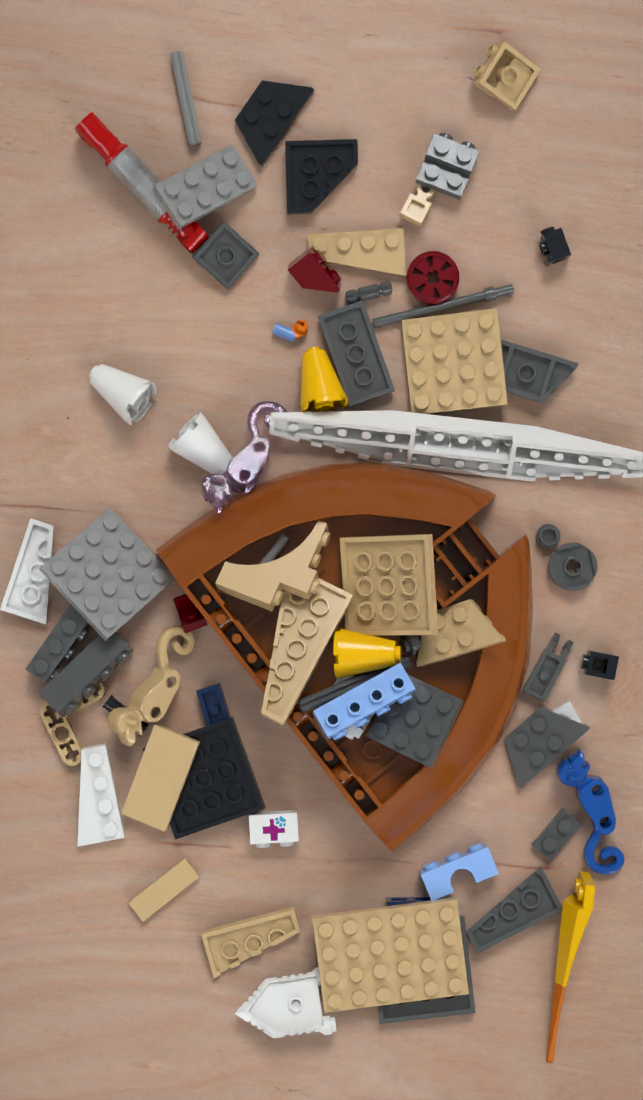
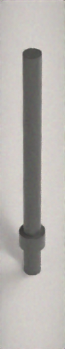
M512 284L493 288V286L484 288L482 292L450 299L439 304H430L372 319L374 328L402 322V320L414 319L485 300L486 302L495 301L497 297L513 294L514 288Z

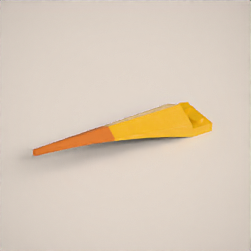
M580 871L579 879L575 878L574 893L577 894H571L563 900L546 1062L553 1063L560 1012L571 967L585 927L593 911L595 884L590 872Z

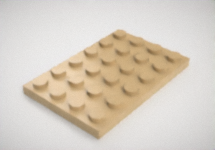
M456 897L312 916L325 1013L469 994Z

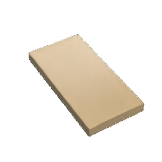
M155 724L121 814L166 832L200 741Z

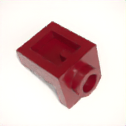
M186 594L173 598L185 633L208 625L204 616Z

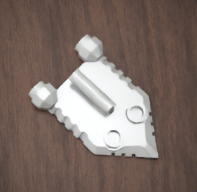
M319 967L304 975L301 973L297 976L294 974L290 975V977L282 976V978L265 979L258 987V990L253 992V996L248 998L249 1001H245L234 1013L245 1021H250L253 1026L257 1025L259 1030L263 1029V1032L272 1038L285 1037V1035L293 1036L297 1033L300 1035L304 1032L307 1034L311 1033V1031L321 1032L324 1035H331L332 1032H337L335 1017H330V1015L322 1016L318 987L321 986Z

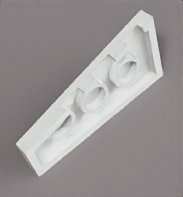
M30 518L0 610L46 624L49 580L39 569L51 559L53 525Z
M107 744L83 747L81 753L77 847L125 838Z

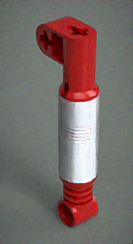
M93 112L89 113L75 127V131L80 138L103 157L105 165L119 179L120 183L126 186V189L136 197L137 201L141 202L142 206L151 213L154 219L159 223L169 224L168 229L172 228V233L178 234L176 238L191 254L202 246L209 238L208 234L195 221L178 230L153 191V187L162 181L131 150L130 146L122 144Z

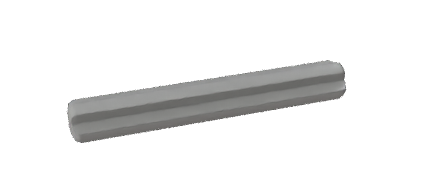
M175 51L171 53V60L188 143L190 146H196L201 144L202 141L185 58L182 51Z

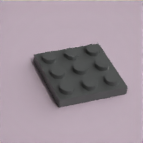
M408 675L415 687L414 692L411 693L412 698L403 704H399L398 701L390 705L391 710L379 717L376 714L366 737L432 769L465 701Z

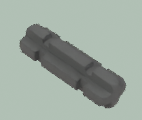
M390 281L381 282L380 285L373 284L358 288L357 291L355 289L349 290L345 295L347 303L353 304L358 302V300L365 301L378 298L382 294L383 296L390 295L393 290Z

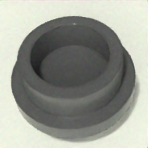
M552 524L542 525L536 533L537 542L544 548L556 546L560 541L558 528Z
M401 635L399 640L401 650L409 656L415 655L416 651H419L421 648L418 636Z

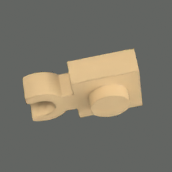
M420 184L417 185L416 195L409 194L399 214V217L421 227L432 204L427 200L432 198L435 191L430 189L428 193L422 191V185Z

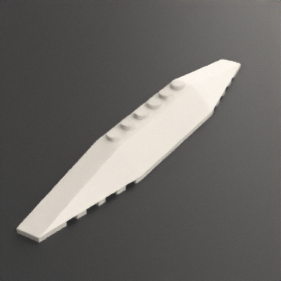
M395 410L272 412L270 417L269 434L297 442L302 439L310 441L311 445L321 448L322 445L336 448L335 452L344 454V451L358 454V458L368 460L370 457L381 460L382 464L523 481H536V478L549 477V480H560V477L575 476V480L584 479V476H598V479L610 478V475H622V478L643 477V452L537 426Z

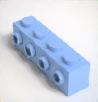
M399 663L313 711V716L327 740L333 738L336 741L347 734L346 730L355 726L357 729L368 723V717L375 713L379 717L390 711V705L398 701L399 704H403L412 698L411 693L414 692L415 687L402 664Z

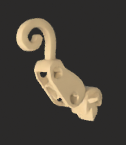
M181 626L166 628L156 642L158 666L154 667L151 675L132 694L129 707L115 708L109 713L108 725L110 730L117 734L122 744L132 746L136 741L135 734L142 735V721L158 722L164 717L180 683V675L177 670L169 667L167 645L173 636L180 635L184 639L183 645L173 640L170 643V648L179 655L189 654L195 645V638L191 631L185 633ZM173 676L175 679L174 685L167 687L170 677ZM156 707H158V708H159V714H158V716L155 717V718H152L151 714H153L154 711H155V709H156Z

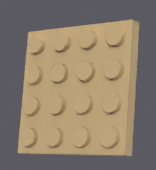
M497 308L402 320L412 413L435 414L508 405Z
M432 534L340 538L343 590L353 595V600L345 612L346 630L368 635L438 634Z

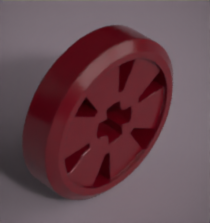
M424 252L418 255L409 265L406 275L407 287L412 296L421 303L430 305L445 302L457 290L459 284L458 267L451 257L442 252ZM433 272L437 273L439 282L430 284L428 282L429 277L426 275L428 273L432 275Z

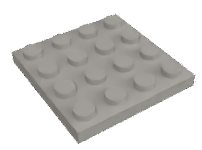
M109 508L39 569L105 641L175 580L171 572L112 508Z

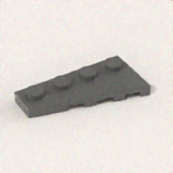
M539 867L466 931L477 954L562 911V906L542 867Z

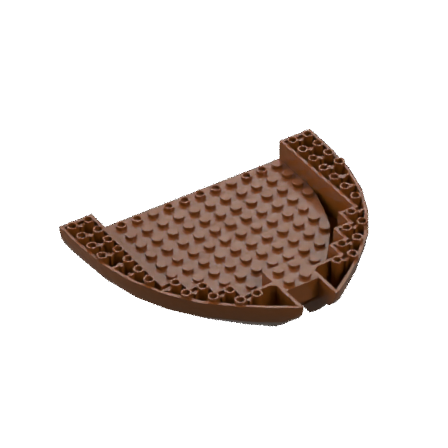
M376 462L327 464L282 474L235 494L186 526L156 549L158 555L180 587L264 694L281 602L278 606H274L273 611H269L218 591L215 583L225 561L239 565L259 564L281 534L288 537L289 541L275 560L287 555L303 543L314 529L318 520L327 523L329 533H331L327 546H322L320 550L321 559L316 569L312 568L317 571L319 579L343 590L340 538L432 534L437 610L469 599L474 600L481 608V612L492 621L495 629L500 634H503L506 639L505 642L424 667H417L416 664L419 651H416V654L412 656L402 651L401 657L408 656L411 661L412 667L405 670L408 675L465 701L432 769L366 737L376 713L370 719L359 739L354 736L353 740L343 736L334 741L333 738L329 740L325 738L316 722L313 711L317 708L308 712H302L297 701L291 712L287 724L362 820L388 849L394 852L423 828L468 785L495 749L516 707L530 661L533 595L529 539L527 534H525L498 555L470 519L492 501L496 495L491 491L430 472ZM345 614L337 629H345ZM334 635L299 699L333 686L336 682L334 664L339 663H336V657L333 656ZM372 635L396 641L397 646H400L399 640L401 635ZM417 635L418 638H419V641H421V636H422V635Z

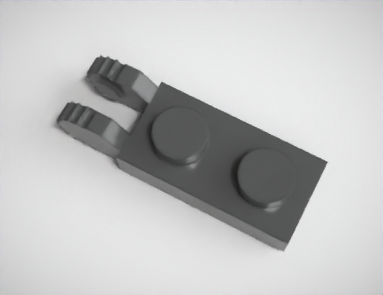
M556 632L549 641L547 648H544L522 689L523 692L542 702L548 696L567 661L565 659L573 645V642L568 640L563 645L560 655L554 654L552 651L560 639V635Z

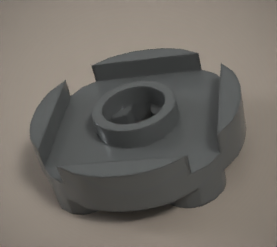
M566 543L559 546L551 554L548 564L551 579L558 587L570 591H577L587 587L594 579L598 568L594 553L579 543ZM570 560H573L574 563H579V568L576 569L574 574L566 568Z

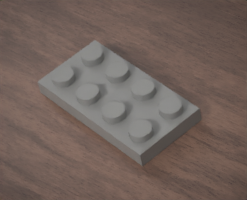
M231 145L156 184L153 187V191L179 230L254 190L258 184Z

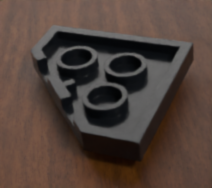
M357 139L285 141L287 215L312 214L358 165Z

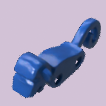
M577 749L572 755L568 756L567 760L561 759L556 766V775L563 784L576 787V797L591 818L593 831L586 841L583 852L586 864L592 871L598 874H612L620 870L624 864V855L619 848L607 846L600 851L599 856L603 860H606L609 856H614V861L610 864L602 865L594 860V850L602 834L609 835L614 831L616 825L609 788L601 777L587 775L590 764L588 761H584L583 752ZM595 785H600L598 790L592 791ZM603 817H608L605 822L600 823Z

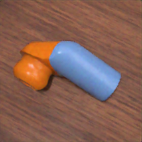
M298 320L296 324L290 327L276 323L272 334L292 342L307 334L308 324L304 320Z

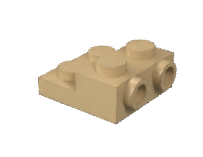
M505 41L493 43L486 50L485 56L488 58L484 64H479L474 70L473 76L475 79L472 84L489 97H495L509 109L516 110L541 69Z

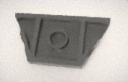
M501 339L507 393L543 403L578 367L579 363Z
M541 706L506 736L505 740L519 788L521 789L584 735L590 729L589 725L579 723L568 716L555 713L553 710Z

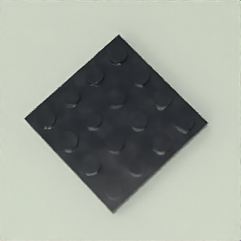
M233 716L183 734L200 741V745L170 821L175 840L266 808Z

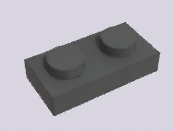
M561 808L533 841L532 846L551 861L582 824L565 809Z

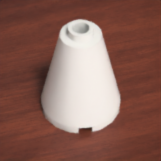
M105 364L96 365L89 374L90 384L129 425H132L131 421L137 423L145 416L153 404L149 401L152 394L154 396L157 395L158 387L155 383Z
M201 412L198 415H194L178 431L177 440L173 437L168 444V448L216 477L222 475L226 477L234 469L232 465L234 462L233 457Z

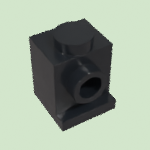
M553 226L540 231L542 237L539 247L542 255H547L548 257L544 262L546 267L566 260L571 256L562 228L555 230Z
M588 650L587 655H582L580 668L584 669L583 674L615 680L619 656ZM595 660L601 661V667L598 669L593 666Z

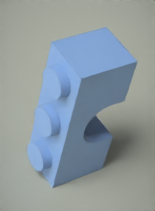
M481 842L469 846L468 851L459 854L457 851L445 856L446 860L437 863L435 860L423 865L424 869L420 870L431 900L439 899L454 892L451 886V876L458 869L469 870L473 874L476 883L499 874L487 844L482 845Z

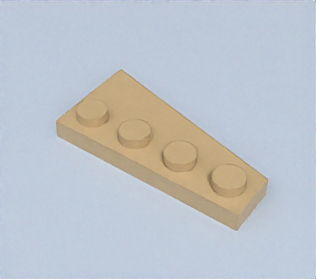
M403 228L308 234V248L312 246L315 251L319 250L326 258L327 262L325 263L406 277Z
M292 906L201 931L213 978L220 976L222 972L229 968L233 969L240 965V962L251 956L255 957L262 953V950L275 946L299 933L300 926L295 908Z

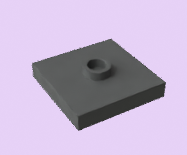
M223 221L195 252L192 258L228 290L260 253Z

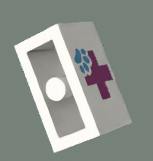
M263 811L249 814L250 844H256V848L270 847V843H280L282 847L294 846V842H299L298 811Z

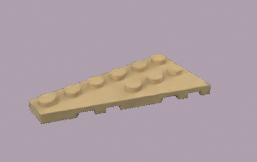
M318 579L321 581L316 594L312 593L309 600L283 590L269 675L261 710L262 716L282 726L287 722L353 600L352 594L322 579Z

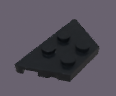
M262 80L236 117L235 122L261 167L314 93L312 87Z

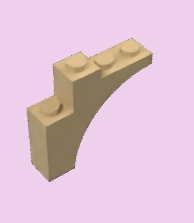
M318 520L314 529L303 543L279 559L256 565H239L225 561L215 583L218 591L269 611H273L274 606L280 604L284 593L282 590L309 600L312 593H317L321 582L318 580L317 571L312 568L316 569L321 559L320 550L322 546L326 547L329 542L331 533H329L327 523Z

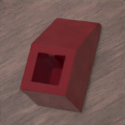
M312 246L289 263L288 271L303 289L337 293L341 288V277L334 269L330 270L325 264L327 261L324 255L319 250L315 251Z

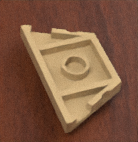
M469 599L437 610L438 634L421 636V648L418 652L416 664L417 667L428 666L505 642L506 639L503 634H500L495 629L492 621L481 612V608L475 601Z

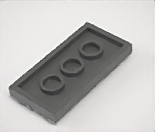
M363 300L317 316L342 388L347 396L349 407L395 392Z

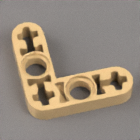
M102 681L98 684L101 688L98 691L99 696L96 697L95 694H92L89 698H86L89 700L87 703L83 699L79 702L75 712L100 700L105 695L106 688ZM46 702L40 708L41 718L64 763L69 766H75L81 762L82 746L67 715L63 718L56 712L57 720L62 717L64 722L57 723L51 727L50 723L55 721L51 715L47 716L45 713L48 711L47 706L49 705ZM60 726L66 727L69 731V736L65 740H60L56 736V729ZM73 739L74 743L70 744L73 751L78 750L79 752L76 756V761L73 758H67V755L70 753L67 746L63 749L61 744H65Z

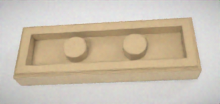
M185 857L131 899L128 904L139 918L145 921L197 880L200 875Z

